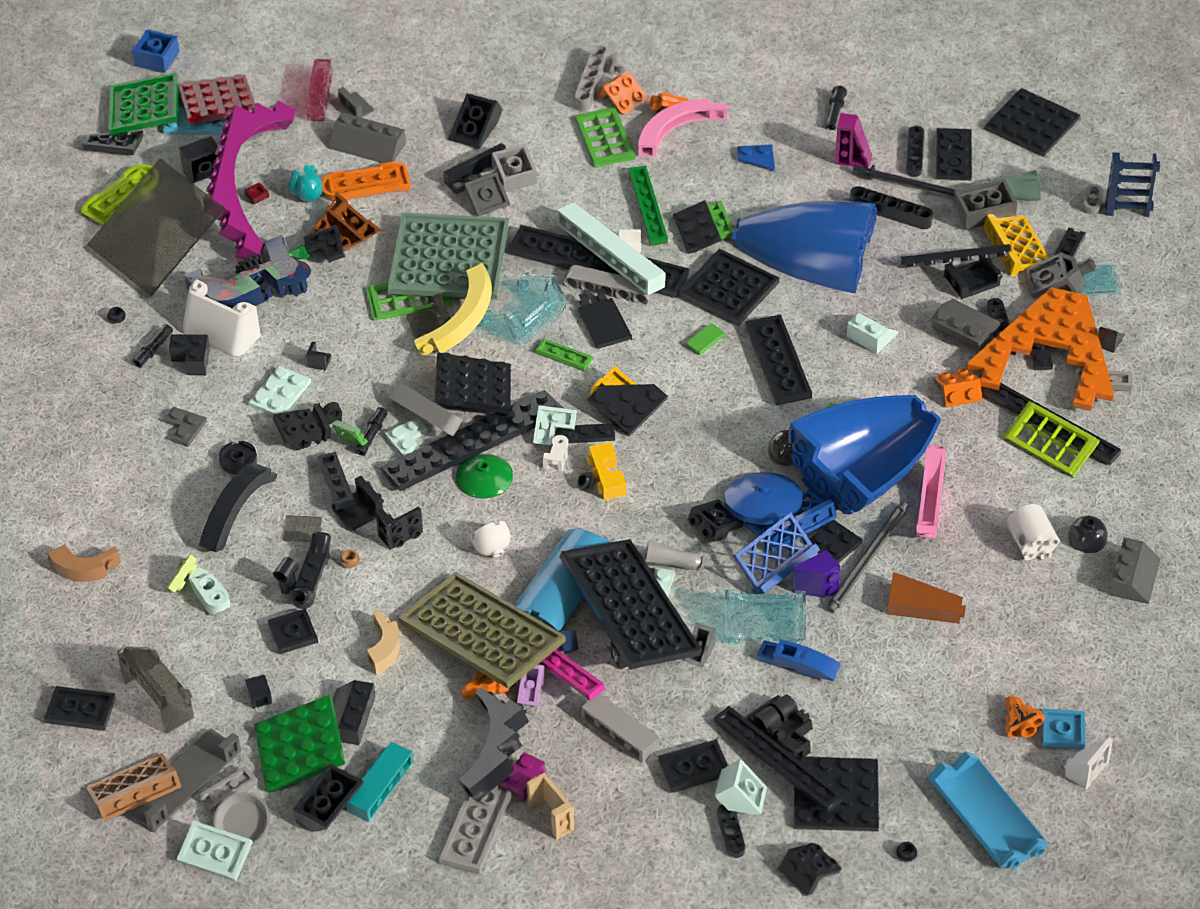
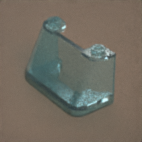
M526 272L517 282V289L520 295L499 313L493 307H488L481 321L515 343H527L561 314L566 307V299L556 276Z
M725 589L724 639L728 640L729 644H740V641H780L781 639L801 645V642L805 641L806 591H796V594L789 596V593L773 595L745 594V592H741V595H739V593H735V589Z

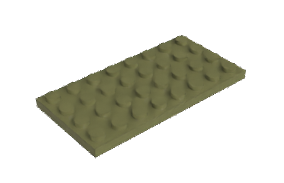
M454 572L398 617L399 622L506 688L511 687L566 641L564 634L457 572Z

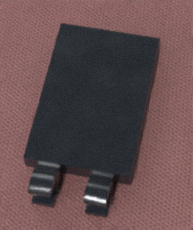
M603 288L596 289L598 302L592 304L589 303L586 293L579 294L581 307H578V313L597 349L632 339V334L613 298L607 299Z

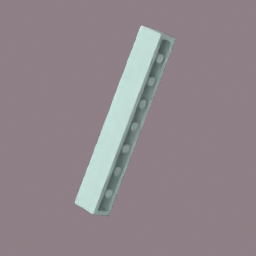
M571 203L557 210L558 226L646 295L665 287V272L653 264L576 203Z

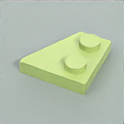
M191 555L185 556L182 560V565L176 570L166 589L172 593H175L176 590L180 591L186 583L184 581L186 575H191L197 565L194 563L197 559Z

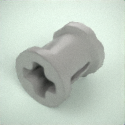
M620 53L611 54L608 58L610 73L612 75L623 74L625 69L622 64L623 56Z

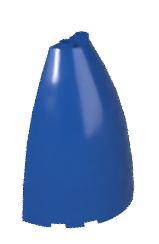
M808 201L787 204L744 218H738L736 226L738 230H734L732 240L736 241V248L774 270L827 288L856 293L863 269V256L867 243H870L877 219V207L874 203L855 201Z
M916 395L870 397L843 402L813 412L790 423L788 441L792 444L793 448L791 457L795 468L800 469L804 477L801 480L809 491L824 501L828 499L833 501L835 510L841 511L842 514H853L883 496L910 472L933 439L941 418L933 411L928 412L926 404Z

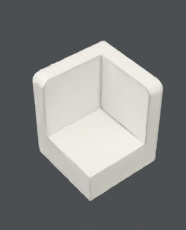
M619 230V237L641 253V230Z

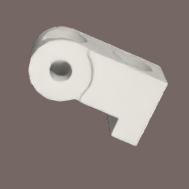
M558 435L552 439L551 452L544 453L543 469L562 472L569 450L568 439L565 436Z

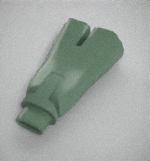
M1036 170L1011 177L994 178L984 182L988 183L1005 179L1015 199L1040 201V186Z

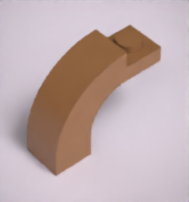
M65 544L47 553L50 565L59 575L77 582L102 579L107 576V569H113L121 563L119 552L115 546L90 558H81L73 555Z

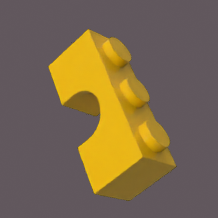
M608 442L589 446V455H586L588 466L593 467L591 473L594 479L598 481L596 483L598 494H602L604 500L626 495V482L622 471L607 470L616 467V454L612 443Z

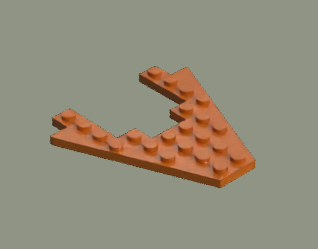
M1051 287L967 364V369L983 373L980 380L982 387L998 390L1011 351L1030 355L1034 343L1069 350L1066 364L1084 367L1073 401V407L1091 411L1095 398L1111 402L1114 399L1113 388L1088 296Z

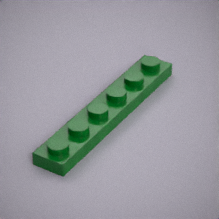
M646 165L629 168L630 179L650 246L668 243V236Z

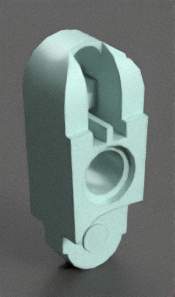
M196 568L189 575L188 579L192 590L210 615H216L218 612L230 608L228 592L212 573L209 574L206 569Z

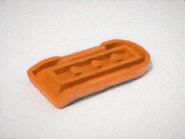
M387 162L381 163L379 166L345 172H332L322 179V194L325 198L333 201L335 193L338 192L348 200L392 191H408L411 183L404 163Z

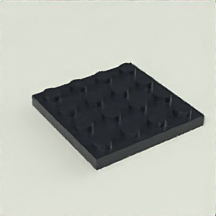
M1020 88L984 125V129L1044 157L1074 126L1081 115L1024 88Z
M719 248L679 289L678 296L739 326L780 283V277Z
M437 352L435 403L509 414L511 364L503 361L497 362L484 358L478 359L465 355L459 356Z
M794 756L842 794L844 799L828 813L794 786V829L879 832L878 759Z

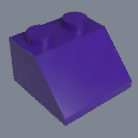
M825 550L796 565L793 569V592L795 594L821 598L827 595H834L839 589L840 564Z

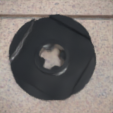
M238 441L239 443L232 444L230 442L224 445L219 452V463L222 469L230 474H237L247 465L257 463L256 449L251 443Z

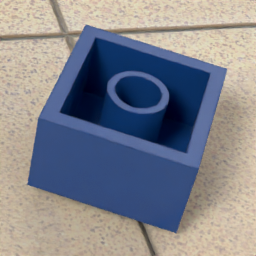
M146 29L132 50L135 66L166 73L180 52L177 36Z

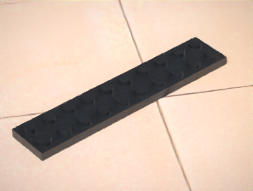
M521 224L508 246L509 254L566 269H569L572 265H578L621 275L575 238ZM646 257L665 272V287L656 291V293L677 298L679 289L684 285L689 275V268Z
M543 390L511 405L509 414L499 412L491 414L457 430L454 436L449 434L428 445L422 446L420 449L407 453L405 456L390 461L381 466V470L399 491H402L535 428L538 406L563 407L546 390Z

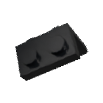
M362 476L355 478L356 492L352 493L355 505L336 510L334 504L331 505L332 511L350 531H354L376 519L375 511L383 508L384 500L382 495L376 493L372 484Z
M809 843L788 849L778 870L806 896H810L815 891L821 878L840 873L842 867L834 858L824 852L820 845Z

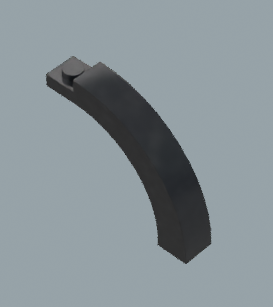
M256 463L249 464L240 470L226 485L214 504L204 526L198 546L213 552L223 550L232 525L244 503L259 487L274 482L277 474L271 472L270 468Z

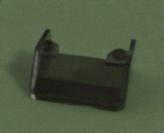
M124 646L117 650L124 684L127 685L134 680L140 684L159 707L166 734L194 719L190 690L180 684L160 660L159 654L154 648Z

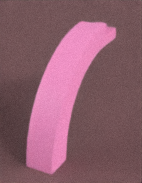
M696 99L681 102L662 110L646 124L641 132L638 144L639 156L656 157L657 147L662 138L669 131L684 123L708 119L727 120V104L710 103V99Z
M929 444L927 447L916 536L932 538L937 536L947 446Z

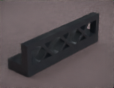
M500 143L444 171L445 184L456 195L465 191L464 185L457 189L453 184L457 182H470L472 180H468L469 176L480 175L479 173H483V169L493 168L492 153L505 150L506 146Z

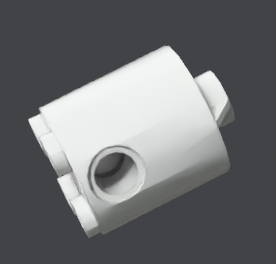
M1030 504L1020 507L1007 520V527L1025 560H1031L1036 557L1045 559L1044 555L1047 558L1051 557V552L1057 547L1060 540L1041 506Z

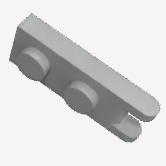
M244 766L201 793L199 799L203 802L210 798L213 803L209 805L208 809L214 812L220 803L230 795L246 792L257 785V778Z

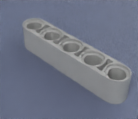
M602 45L594 46L591 49L575 94L576 109L578 111H588L592 106L607 64V49Z
M572 265L569 268L563 281L566 287L571 286L583 291L589 290L592 293H596V289L603 288L605 294L610 295L609 297L627 299L626 301L635 303L641 302L644 305L648 303L652 295H646L621 275L578 265Z
M399 381L389 396L392 400L454 436L463 421Z

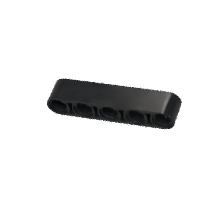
M855 186L850 191V201L876 204L878 216L923 230L929 229L932 226L933 211L928 207L861 186Z

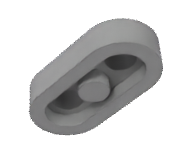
M1097 184L1086 186L1083 201L1085 212L1095 214L1100 211L1103 195L1101 186Z

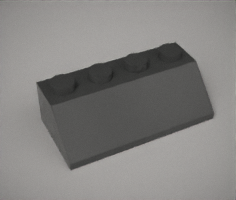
M342 112L334 123L328 148L380 163L394 162L406 144L405 129Z

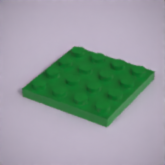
M177 72L110 86L109 132L111 135L178 122Z
M330 695L323 696L254 724L265 788L268 793L276 792L317 776L330 763L336 767L346 764L333 699Z

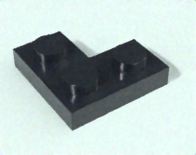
M337 225L303 236L308 254L324 249L328 262L346 257Z

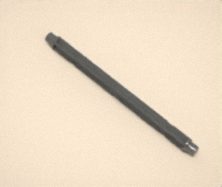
M901 502L899 506H896L889 520L884 524L842 586L829 601V605L826 608L828 612L834 613L836 609H839L846 595L901 517L906 514V510L909 507L906 502Z

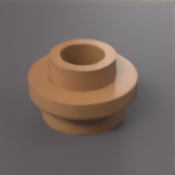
M351 549L345 550L340 556V563L345 568H353L360 562L359 555Z

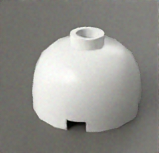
M499 521L500 525L496 526L494 522L476 530L474 532L475 537L470 536L471 542L478 553L485 556L493 555L494 558L504 554V550L508 547L511 537L506 522Z

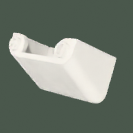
M196 279L189 287L182 325L183 332L185 334H208L210 346L231 356L244 354L260 337L256 306L241 302L231 309L205 297L208 287L205 283Z

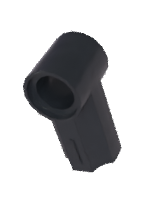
M284 557L273 572L274 578L279 582L281 593L286 595L296 585L295 572L298 569L296 561L289 557Z

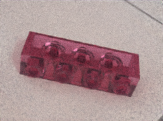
M314 59L306 101L307 119L310 121H325L333 77L331 59Z

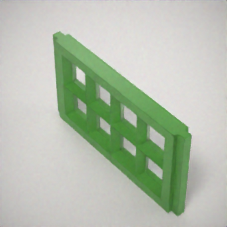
M615 107L575 115V120L595 168L635 160L634 151ZM612 116L614 122L601 125L599 119ZM592 120L597 121V126L585 128L583 123ZM616 126L618 132L605 134L603 129ZM590 131H601V136L590 138L588 135ZM620 136L622 142L609 144V138ZM594 141H605V146L594 148L592 145ZM625 147L626 152L613 154V148ZM598 151H609V156L598 158L596 155Z
M389 283L371 285L366 288L374 321L453 307L451 297H440L441 302L432 304L429 303L428 296L420 295L395 297V294H390L391 298L379 300L378 292L387 291ZM424 297L426 305L414 307L412 299ZM408 300L410 307L398 309L397 301ZM392 302L394 310L382 312L381 304Z

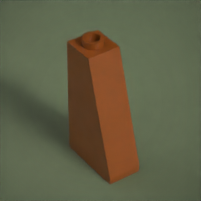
M893 572L887 611L889 615L959 624L960 617L964 618L966 606L962 605L963 597Z

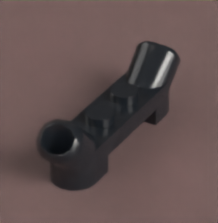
M314 532L311 534L310 547L296 585L289 595L291 602L297 608L307 609L314 603L316 589L324 567L330 559L331 536L328 533Z

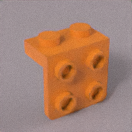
M630 72L624 75L619 74L611 83L606 82L600 87L601 91L597 94L601 100L608 96L620 114L623 115L648 99Z
M963 368L958 369L954 373L941 372L939 376L934 377V381L942 387L945 407L982 401L980 378L970 370Z

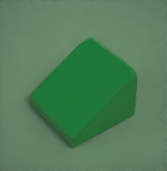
M305 244L288 251V255L291 257L303 259L311 257L306 251Z

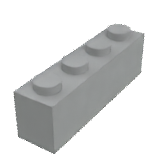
M599 694L581 707L582 718L642 763L659 749L658 734L646 728L640 720L631 717L625 709L616 706L610 698Z

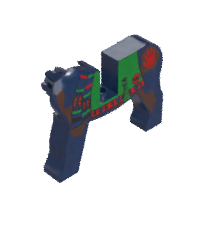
M280 235L265 241L270 258L269 262L247 269L228 280L203 276L201 269L185 274L184 279L188 290L196 279L205 283L208 287L205 297L233 309L235 305L241 302L257 306L268 301L270 297H273L270 286L280 295H285L287 292L289 296L294 295L297 297L302 293H306L308 287L306 279L311 275V269L307 263L288 255L284 237Z

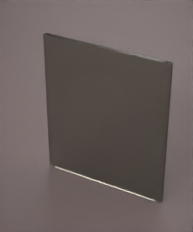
M159 158L84 248L145 298L149 299L225 208L164 162L163 159Z

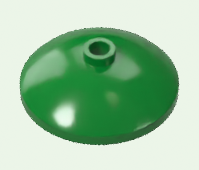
M492 454L473 456L462 462L456 471V483L460 490L475 498L496 497L504 493L513 481V470L510 464L505 459Z

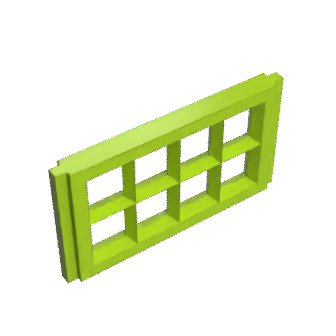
M1033 402L1027 403L1003 436L1004 439L1073 478L1100 442L1096 437ZM1034 412L1044 417L1037 429L1027 424ZM1048 420L1058 425L1051 437L1041 432V429ZM1024 426L1034 431L1027 443L1017 438V435ZM1062 428L1072 433L1065 444L1054 439ZM1038 434L1048 439L1041 450L1030 445ZM1076 436L1086 441L1079 452L1068 447ZM1051 442L1062 447L1055 458L1044 453ZM1065 450L1076 455L1069 466L1058 461Z

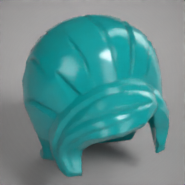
M305 165L301 172L292 170V177L288 183L289 192L299 196L302 201L307 203L319 199L323 191V183L317 175L318 169L314 165Z

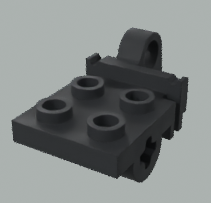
M330 402L324 408H322L320 403H316L313 405L312 412L310 409H302L273 415V421L284 444H293L297 451L310 447L312 441L320 444L321 439L326 442L331 435L329 425L335 420L342 422V410L337 402Z
M788 694L782 697L776 695L747 715L749 722L792 754L806 757L811 753L810 741L804 735L813 729L812 720L809 717V713H805L803 709L798 710L796 702Z

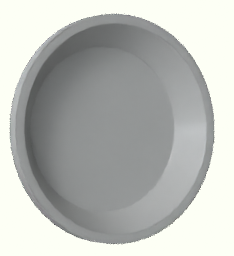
M248 792L235 793L220 803L215 812L213 824L215 828L251 839L253 842L252 847L259 843L268 832L270 811L266 803L259 796Z

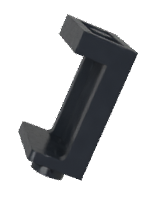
M991 258L979 259L955 268L952 263L945 264L944 277L961 299L998 287L1002 279L1001 271L995 267Z

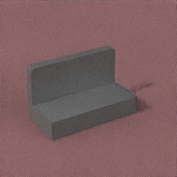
M344 87L337 89L339 102L354 116L363 117L374 111L357 92L350 94Z

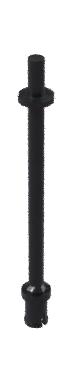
M855 165L853 172L869 175V180L877 177L955 197V189L878 171L875 165H872L871 168Z

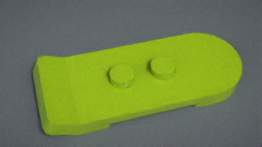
M145 164L130 167L103 191L88 199L81 208V212L100 225L109 227L116 218L158 186V171L154 167Z

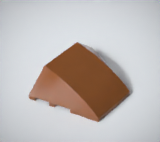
M336 192L334 195L335 199L331 205L326 207V213L317 221L310 234L337 225L344 252L381 230L373 222L363 217L344 197Z

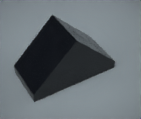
M1101 326L1098 334L1101 348L1112 353L1115 352L1125 336L1121 332Z

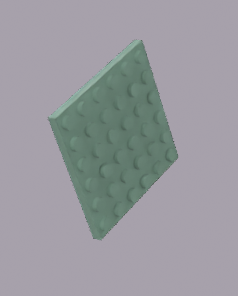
M402 213L388 284V294L466 298L469 289V279L466 270L483 263L491 280L490 299H497L509 218Z

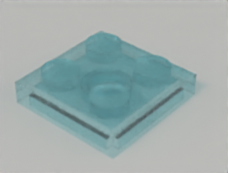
M1114 264L1096 265V271H1092L1084 276L1085 284L1082 288V294L1087 296L1120 294Z

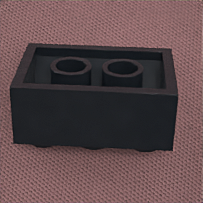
M353 680L336 689L333 704L342 743L360 745L376 698L374 683Z
M330 763L292 809L296 823L312 832L327 830L361 788L364 781Z

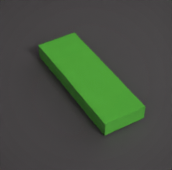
M543 339L535 350V354L584 372L593 361V356L547 339Z

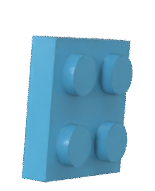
M1043 709L1042 714L1045 716V720L1042 723L1043 747L1085 749V711Z

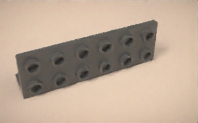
M209 729L171 764V767H174L177 772L181 788L127 811V813L155 832L241 752L239 736L232 732L225 738L213 729Z

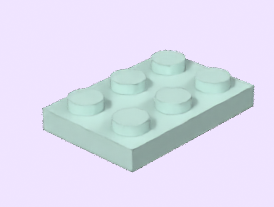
M279 366L248 402L249 406L272 416L276 413L287 412L311 383V379Z
M193 821L177 860L178 862L236 881L253 842L251 839Z

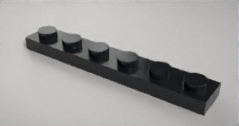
M1005 244L901 257V264L911 268L917 267V263H924L927 266L935 265V261L941 260L943 263H953V259L961 258V261L972 260L971 257L979 256V259L990 258L992 254H997V257L1008 256L1009 252H1012V245Z

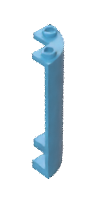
M582 528L569 529L517 599L514 606L553 629L560 631L584 597L559 558L561 551L611 543V541Z
M965 751L952 766L941 762L927 777L1000 868L1015 869L1020 863L1034 856H1041L1045 852V848L1050 844L976 754Z

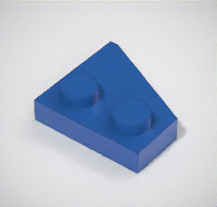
M772 144L737 146L738 162L751 164L758 168L761 166L768 168L769 171H775Z

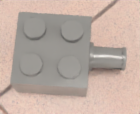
M526 144L492 153V167L494 170L479 173L481 178L497 172L505 192L537 184V170Z

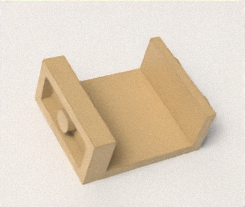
M543 773L527 782L528 806L533 808L545 801L552 809L551 825L552 835L555 839L558 840L573 831V806L550 778Z

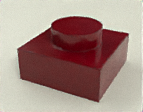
M260 182L245 189V195L254 204L270 197L269 191Z

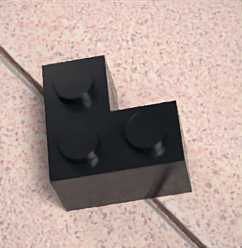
M171 334L169 343L171 362H185L187 375L206 376L210 353L208 334Z

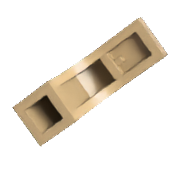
M381 610L373 612V619L382 638L374 647L367 649L368 661L376 675L385 671L393 664L400 650L398 625L396 621L390 623L389 618L383 616Z

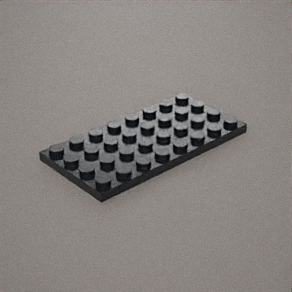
M631 539L561 551L559 558L629 670L699 656L702 649Z

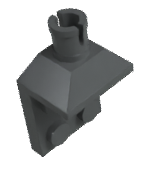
M1059 253L1026 268L1025 273L1030 294L1035 299L1043 295L1051 287L1059 288L1066 284L1072 292L1081 293L1085 284L1084 276L1092 271H1096L1097 268L1092 257L1078 262L1075 257Z

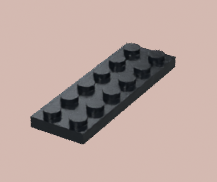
M781 314L745 321L746 330L775 404L781 405L811 399V388Z

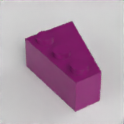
M840 113L836 133L835 165L849 167L858 165L869 168L872 152L858 115Z

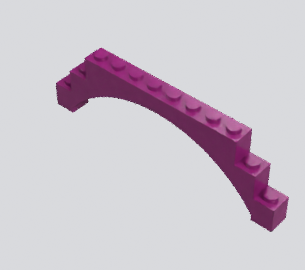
M279 100L274 105H270L269 108L256 103L248 111L235 105L232 110L229 109L224 117L226 122L221 129L223 134L218 141L220 146L215 153L217 158L212 165L214 170L209 177L211 182L206 189L208 195L203 202L205 205L203 212L220 220L219 226L221 229L219 235L236 243L235 249L237 251L235 257L243 260V257L247 259L250 254L252 257L253 254L263 256L266 243L262 242L256 235L240 205L235 185L236 158L242 144L251 137L271 130H287L291 125L296 109Z

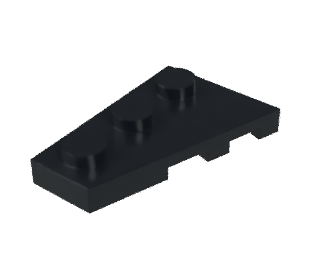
M137 131V134L121 132L120 135L113 136L110 133L88 134L83 142V150L134 155L144 133L143 131Z

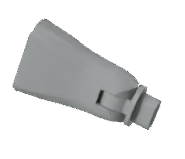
M649 540L645 562L647 566H675L700 571L704 568L712 569L714 560L705 559V555L700 557L697 553L677 550Z

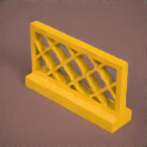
M994 214L987 215L983 228L993 246L1012 245V252H1009L1008 256L1000 257L1010 276L1017 275L1019 271H1025L1026 268L1039 263V261L1035 260L1036 257L1044 260L1049 258L1025 215L996 218ZM1022 221L1024 227H1021L1014 223ZM1000 224L1006 225L1008 228H1003ZM1012 228L1019 231V234L1010 231V229ZM1022 233H1025V234L1030 235L1031 238L1028 239V238H1026V237H1024V236H1021V235H1022ZM1006 235L1015 238V240L1008 239ZM1017 241L1026 243V246L1017 243ZM1029 245L1037 247L1038 251L1028 248ZM1013 247H1015V248H1017V249H1019V250H1022V252L1019 253V252L1015 251V250L1013 249ZM1026 252L1028 254L1033 255L1034 257L1030 258L1024 255V253ZM1020 259L1028 262L1029 264H1021L1022 262L1020 261Z

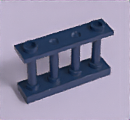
M1112 152L1105 201L1106 216H1113L1114 210L1123 208L1145 209V216L1149 217L1150 211L1154 209L1152 196L1156 172H1160V161H1157L1156 154L1152 155L1151 163L1123 162V160H1120V152ZM1123 169L1150 170L1149 176L1122 175L1120 171H1123ZM1121 182L1148 183L1147 189L1120 188L1118 184H1121ZM1119 195L1146 196L1145 202L1118 201L1116 197H1119Z

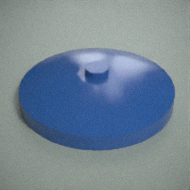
M770 472L751 473L735 479L728 485L725 490V507L731 515L741 521L761 525L774 524L789 512L793 516L799 512L802 506V490L795 481L784 475Z

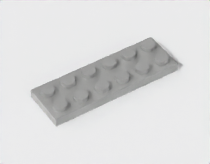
M500 783L479 802L466 795L439 858L440 864L480 874L514 792L502 787V783Z

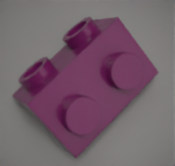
M525 752L521 754L513 765L515 772L501 782L502 787L519 794L520 801L523 803L528 797L527 782L535 776L543 773L547 774L545 762Z

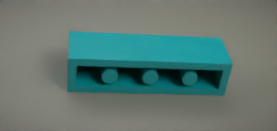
M392 741L387 747H384L377 761L370 765L367 774L360 778L364 781V784L346 805L347 812L369 822L412 765V751Z

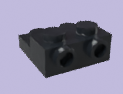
M719 499L692 507L687 519L691 527L699 529L704 538H708L713 542L727 538L729 531L742 528L744 521L731 515L726 509L725 504Z

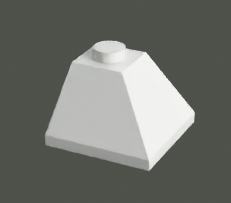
M1108 737L1079 751L1073 758L1070 757L1064 766L1066 769L1065 777L1086 789L1108 764L1113 739Z

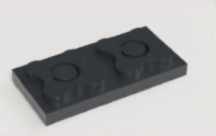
M937 128L936 180L972 181V129Z

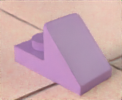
M536 665L521 678L517 703L538 706L541 686L544 685V666Z

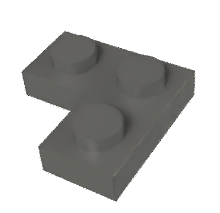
M173 406L164 421L169 425L178 427L171 437L172 442L189 447L207 422V418Z

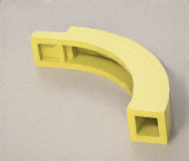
M483 263L466 270L469 279V289L466 299L458 312L438 329L414 340L421 355L429 354L437 349L441 353L449 350L465 339L479 324L490 303L492 289L489 274Z

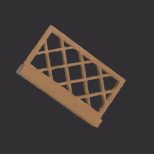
M163 753L86 786V790L99 810L104 822L181 788L175 768L171 767ZM161 762V764H160L159 766H153V765H155V764ZM139 771H142V772L140 773V775L134 774V773H137V772H139ZM148 772H154L153 775H147ZM129 780L135 781L133 784H127ZM102 788L101 792H95V790ZM110 789H116L114 793L108 792Z

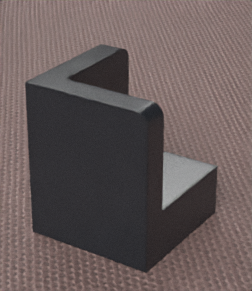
M313 341L306 353L308 368L326 371L332 358L331 354L318 352L316 342Z
M265 675L245 679L247 693L253 709L273 704Z

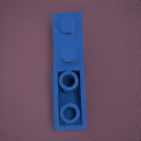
M781 639L779 643L764 640L756 656L760 662L794 668L797 674L830 681L835 680L841 667L840 662L821 652Z

